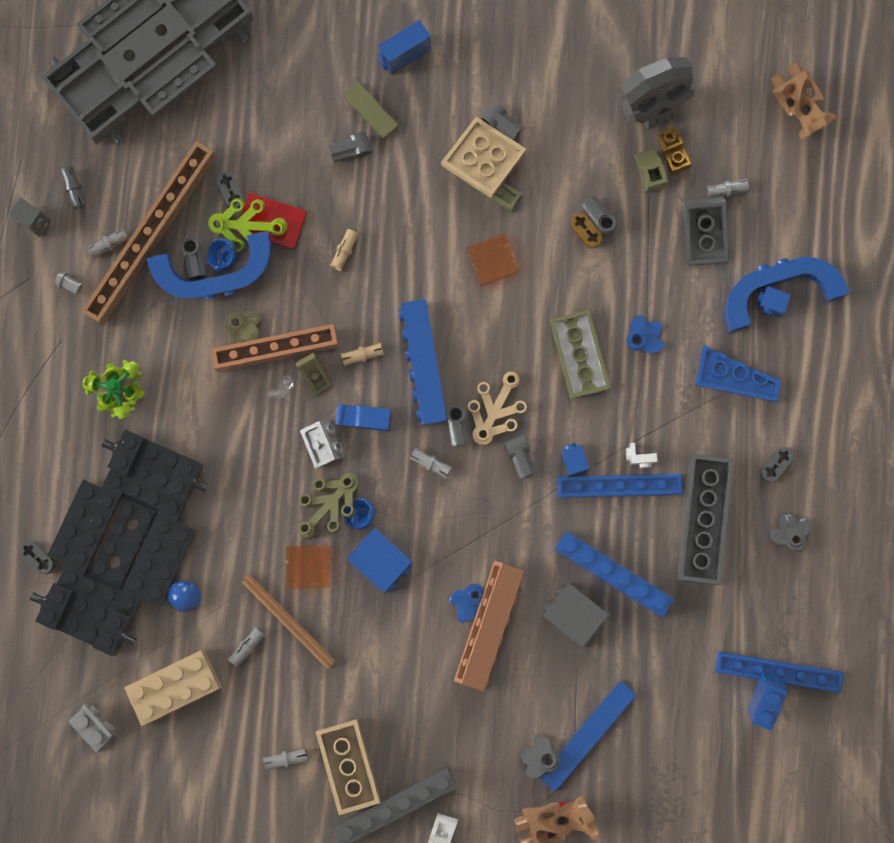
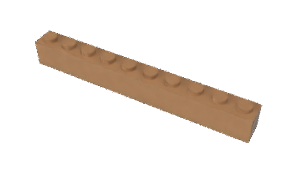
M195 141L82 309L84 314L102 326L105 325L146 264L147 258L152 255L215 161L216 156L212 150Z

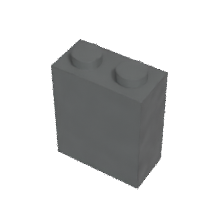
M567 583L566 586L562 584L555 592L557 595L553 602L549 600L542 608L544 611L542 616L583 648L608 614L570 583Z

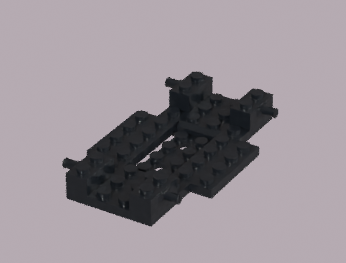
M126 429L117 443L107 439L103 441L111 446L102 443V447L113 451L112 458L107 466L110 468L104 484L102 487H99L84 479L82 480L47 556L66 564L58 582L52 584L49 593L45 597L35 592L31 595L34 597H30V601L41 605L35 622L92 645V648L110 656H117L123 642L134 647V642L137 641V638L127 635V632L142 599L159 606L163 605L168 590L174 582L197 531L178 521L193 489L196 488L205 492L206 489L199 485L206 488L208 484L198 480L204 467L202 463ZM124 497L126 499L120 508V512L115 520V523L111 527V531L108 535L106 542L103 544L101 553L93 566V570L91 574H89L88 571L90 564L96 554V551L103 539V536L110 524V521L116 511L119 502ZM156 512H157L158 514H157V516H156V518H155V521H154V523H153V525H152V527H151V529H150V531H149V534H148V536H147V538H146V540H145V542H144V544H143V547H142V549H141V551H140V553H139V555H138V557H137V559H136V562H135V564H134V566H133V568H132V570H131V572H130V575H129V577H128V579H127V581H126V583H125V585H124V588H122V585H123V583H124V581H125V579H126V577H127V575H128V572H129V570H130V568H131V566H132V564H133V562H134V559H135V557H136V555H137V553H138V551H139V549H140V546H141V544H142V542H143V540H144V538H145V536H146V534H147V531H148V529H149V527H150V525H151V523H152V521H153V518H154V516H155V514H156ZM130 518H135L138 521V527L134 530H130L127 527V521ZM113 556H117L120 559V565L117 568H112L109 565V560Z

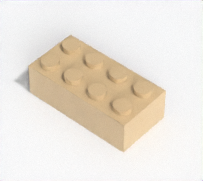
M200 650L124 687L141 726L147 725L222 688L205 650Z
M358 718L317 730L316 735L338 814L342 815L379 804L381 798Z

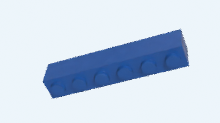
M426 299L401 303L402 309H398L400 322L405 321L406 329H402L404 342L408 341L409 349H405L407 362L411 361L413 369H409L411 382L415 381L416 389L412 390L414 402L418 401L420 408L416 410L417 421L422 422L423 427L447 423Z
M567 531L554 549L562 556L659 617L665 615L674 600Z

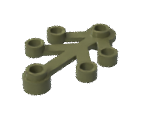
M346 473L341 476L340 480L324 481L323 479H316L314 481L313 487L318 492H324L326 489H337L333 495L311 497L308 494H303L300 496L299 503L305 508L324 504L309 521L300 524L298 532L304 539H312L316 535V525L329 511L330 521L327 524L328 530L334 534L341 530V524L339 523V500L344 495L345 505L341 509L342 514L346 518H351L355 515L353 493L359 487V479L356 475ZM351 480V484L346 486L345 483ZM319 483H323L321 488H317ZM309 498L308 503L304 504V499ZM351 508V512L346 514V510ZM336 523V529L332 530V525ZM306 526H309L308 531H307V532H303V529H304Z

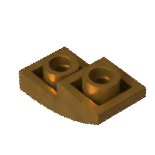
M673 127L657 133L660 147L672 175L691 168V162L684 150V143L677 128Z

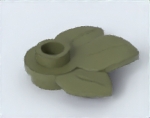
M250 310L242 314L238 312L229 313L224 322L225 327L229 330V342L237 344L243 341L260 339V333L256 325L263 320V317L257 312ZM237 318L239 324L233 326L231 323L232 319Z

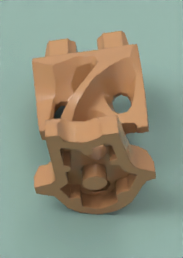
M796 62L788 67L793 76L792 79L786 82L783 75L779 73L772 77L771 80L775 87L773 93L789 116L795 115L800 120L804 128L799 131V137L802 140L835 120L836 116L832 112L825 113L819 108L815 101L818 99L823 100L824 97L807 69L804 70ZM807 88L813 89L815 93L813 97L807 94ZM789 98H792L795 101V104L792 107L789 106L787 103V100ZM805 104L810 107V112L807 115L802 113V106Z
M583 796L578 797L574 802H551L543 807L522 809L523 815L513 820L518 833L528 830L527 835L519 837V843H557L565 841V835H568L573 830L583 831L591 840L600 839L594 815L589 810ZM565 817L567 818V823L559 824L558 819ZM549 832L554 833L552 836H547Z

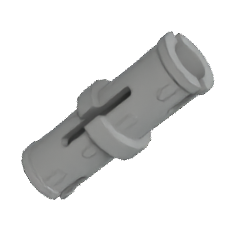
M747 178L706 186L707 197H731L732 194L749 191Z
M121 228L109 236H103L102 240L88 246L87 249L94 259L108 250H114V247L129 240L125 230Z
M418 448L414 449L410 457L411 460L426 467V470H431L447 479L451 472L450 470L453 468L438 460L436 456H430Z
M255 627L251 634L239 643L240 646L228 660L238 668L249 654H253L254 648L266 635Z
M305 748L288 753L283 751L279 755L263 757L264 763L273 762L272 764L264 765L265 770L268 771L283 766L288 768L292 764L308 762L307 756L298 758L300 755L307 754Z

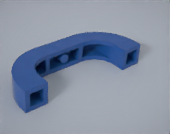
M270 231L247 235L250 257L246 266L235 273L199 281H187L175 271L171 253L147 258L148 266L157 284L163 290L176 297L186 299L204 297V300L217 298V293L224 292V296L236 294V289L253 284L266 272L273 251Z
M801 257L789 261L788 258L776 261V265L769 267L768 264L757 267V271L749 273L737 282L726 299L724 319L728 333L748 328L751 325L747 312L749 295L767 286L770 287L796 278H808L816 282L823 293L826 303L844 298L850 292L841 273L828 262L813 257Z

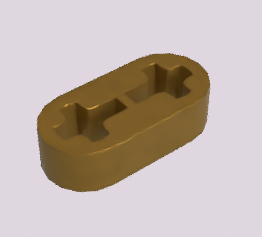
M575 214L571 219L572 230L588 248L598 247L602 241L601 232L586 214ZM577 218L579 220H584L583 225L586 228L585 230L582 228V226L575 225L577 222ZM587 232H589L592 236L597 235L596 243L594 241H588L589 235L587 234Z

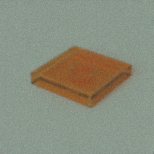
M505 233L467 247L481 286L519 272Z
M328 545L286 546L287 588L329 587Z

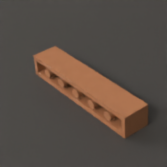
M330 324L212 348L211 351L215 370L223 372L339 348L335 326Z
M494 561L454 678L455 682L484 691L488 685L491 669L496 663L498 648L503 642L505 627L510 621L511 609L517 600L518 588L523 582L524 570Z

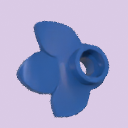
M642 315L632 320L630 324L631 333H629L626 339L627 346L631 350L640 351L643 349L648 353H655L664 348L665 344L658 339L662 330L661 322L653 321L646 323ZM639 338L640 344H634L633 339Z
M471 584L465 590L455 591L450 597L449 603L458 606L457 616L460 623L468 622L476 616L484 592V588L481 585ZM473 591L479 592V596L477 598L471 597V593Z

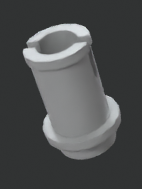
M60 272L55 279L57 287L60 288L62 286L76 295L83 286V283L67 276L66 272Z

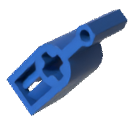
M337 404L335 425L389 432L391 409Z

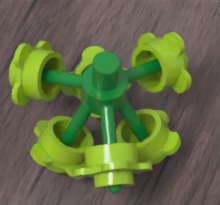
M123 360L124 366L118 368L113 363H108L106 371L101 375V378L96 376L95 371H90L89 375L83 379L86 395L90 396L92 392H98L101 387L106 388L108 391L97 395L99 400L97 409L101 412L110 410L114 412L111 414V417L118 416L119 419H126L130 416V411L135 409V407H130V405H135L136 401L143 398L145 393L144 390H141L140 382L138 381L126 385L125 388L122 387L121 382L126 378L130 380L136 377L141 378L142 374L139 372L141 370L139 365L134 361L127 362ZM121 391L123 392L125 399L129 400V402L122 403L119 396V393Z

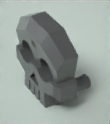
M686 57L661 59L640 68L620 85L623 92L622 96L625 99L622 102L623 114L629 123H642L649 130L656 127L657 124L661 125L664 121L668 122L671 118L675 119L681 116L679 108L694 96L692 66Z

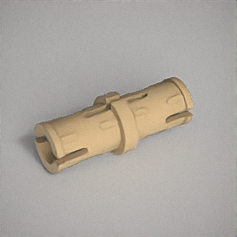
M350 229L346 230L343 240L336 248L337 252L330 264L331 268L342 271L346 259L352 254V247L359 235L358 233Z
M381 342L365 348L362 346L358 347V350L341 353L342 359L350 358L343 360L344 366L360 361L364 363L367 362V359L384 355Z

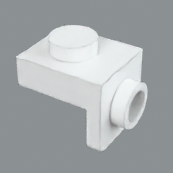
M630 443L629 448H626V460H630V465H640V468H651L652 464L657 462V453L636 455L635 443Z
M438 813L428 843H451L458 819Z

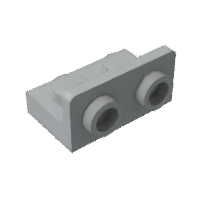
M330 420L318 421L300 430L315 469L344 458L343 447L338 442L335 427Z
M88 703L84 704L81 707L82 709L68 722L92 749L98 752L116 735L113 731L115 728L108 720L104 721L99 716L101 712L95 705L92 704L90 706Z

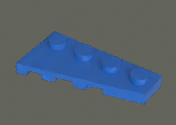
M706 345L702 346L695 386L771 402L778 401L781 381L763 372L754 370L744 363L737 362L723 353H718Z

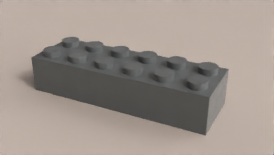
M696 454L689 456L676 580L721 585L734 459Z

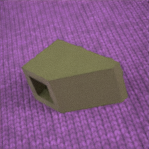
M655 149L634 154L645 192L649 193L665 188L668 179L663 163Z

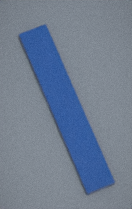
M682 474L557 477L558 498L683 495Z
M717 652L716 673L759 680L762 671H766L782 677L784 683L788 685L841 693L844 672Z
M619 681L557 754L560 759L558 768L552 772H545L539 778L555 792L637 694L622 681Z

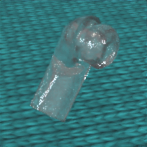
M286 375L282 378L278 388L267 389L268 399L288 396L294 387L292 377Z

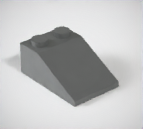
M723 196L682 199L687 265L728 262L725 198Z

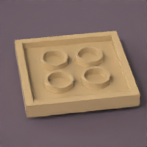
M475 117L442 160L441 166L492 198L526 153V148L480 118Z

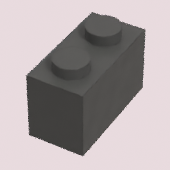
M22 198L18 200L9 213L16 222L38 237L49 228L50 220L39 209Z

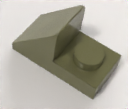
M314 353L295 363L314 396L332 386Z

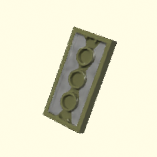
M590 310L550 319L549 322L570 400L610 390Z

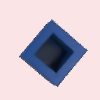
M576 443L564 447L565 450L561 452V456L568 477L590 469L582 445L576 446Z

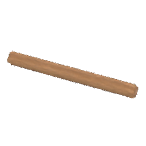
M247 575L242 580V583L327 669L335 664V660L251 575Z

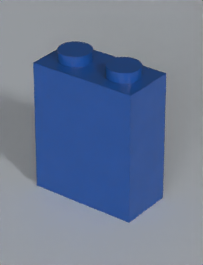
M420 20L378 45L379 53L377 55L384 71L388 70L390 75L431 50V36Z
M376 528L370 532L347 558L349 562L384 593L387 590L391 592L399 584L396 580L401 575L405 577L412 569L410 566L412 561Z
M762 671L748 706L752 724L770 731L773 730L788 692L782 677Z

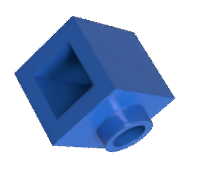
M767 286L764 291L760 290L756 302L759 305L757 309L762 310L764 315L781 317L785 313L791 294Z

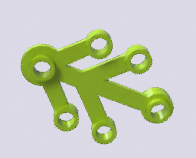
M241 198L234 199L231 202V206L223 214L215 213L208 221L209 228L214 233H222L233 242L234 246L235 242L240 243L241 248L235 246L236 252L241 251L245 243L242 239L237 238L229 228L237 229L247 241V235H252L250 230L271 231L274 235L280 236L288 228L287 222L282 218H276L272 222L249 221L256 213L264 209V202L260 199L253 201L251 207L238 220H229V218L236 211L244 208L245 203ZM236 201L241 204L240 208L235 206ZM255 203H259L261 208L256 209ZM216 220L220 221V223H221V226H220V227H217V226H216V224H215V221H216ZM275 224H278L280 226V231H277L275 229Z

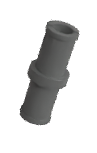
M73 167L61 169L60 172L66 185L65 191L69 193L73 209L85 207L86 203L80 190L82 187L77 182Z

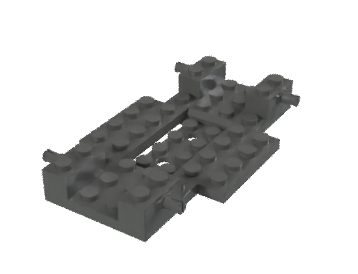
M106 0L77 23V26L86 35L88 40L60 62L56 57H53V60L49 61L53 68L41 76V78L96 145L109 136L113 138L116 144H120L119 140L122 142L124 139L117 130L128 120L125 115L142 103L150 114L155 117L217 68L215 62L205 52L218 41L223 45L234 36H237L243 44L246 41L248 42L250 38L244 33L243 29L254 19L251 11L242 0ZM159 26L167 27V33L164 36L156 34V29ZM187 31L189 32L184 40L131 82L125 83L128 78L133 77L138 70L148 65L158 54L165 52L167 47L176 40L181 39ZM133 51L135 53L134 60L126 61L124 59L125 53Z

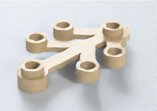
M507 372L504 375V386L494 405L489 394V384L486 382L478 384L477 391L482 396L488 417L485 423H483L479 412L480 403L476 400L469 402L468 410L472 413L476 425L473 431V439L476 443L486 445L492 441L494 435L516 430L517 422L514 419H508L505 424L492 427L496 419L515 413L522 414L526 411L527 405L524 401H517L515 405L501 409L510 390L516 388L519 384V376L515 372ZM509 376H513L515 378V382L509 383L507 381V378ZM481 385L487 386L486 392L480 391ZM472 403H476L478 405V409L472 410L470 408V405ZM523 404L524 410L519 411L516 406ZM509 422H513L515 424V427L513 429H509L507 427V424ZM481 431H486L487 436L485 438L479 436Z

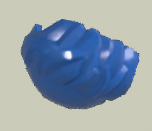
M215 239L208 247L207 263L216 271H224L236 261V249L230 239Z
M365 498L355 499L353 501L355 515L351 518L344 516V521L350 528L357 530L366 529L371 525L375 517V506ZM348 508L345 513L349 514L351 508Z
M188 580L178 581L169 588L167 599L174 609L179 612H186L198 607L201 602V592L193 582Z

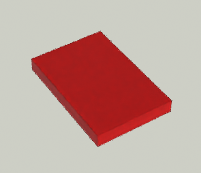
M249 192L241 216L251 207L253 201L257 199L262 200L265 205L264 209L256 213L249 221L272 222L276 218L284 219L288 225L287 231L280 236L274 235L270 231L272 243L295 250L307 211ZM255 203V208L260 209V204ZM275 224V229L277 231H280V226L278 224ZM250 230L252 234L265 232L261 230Z

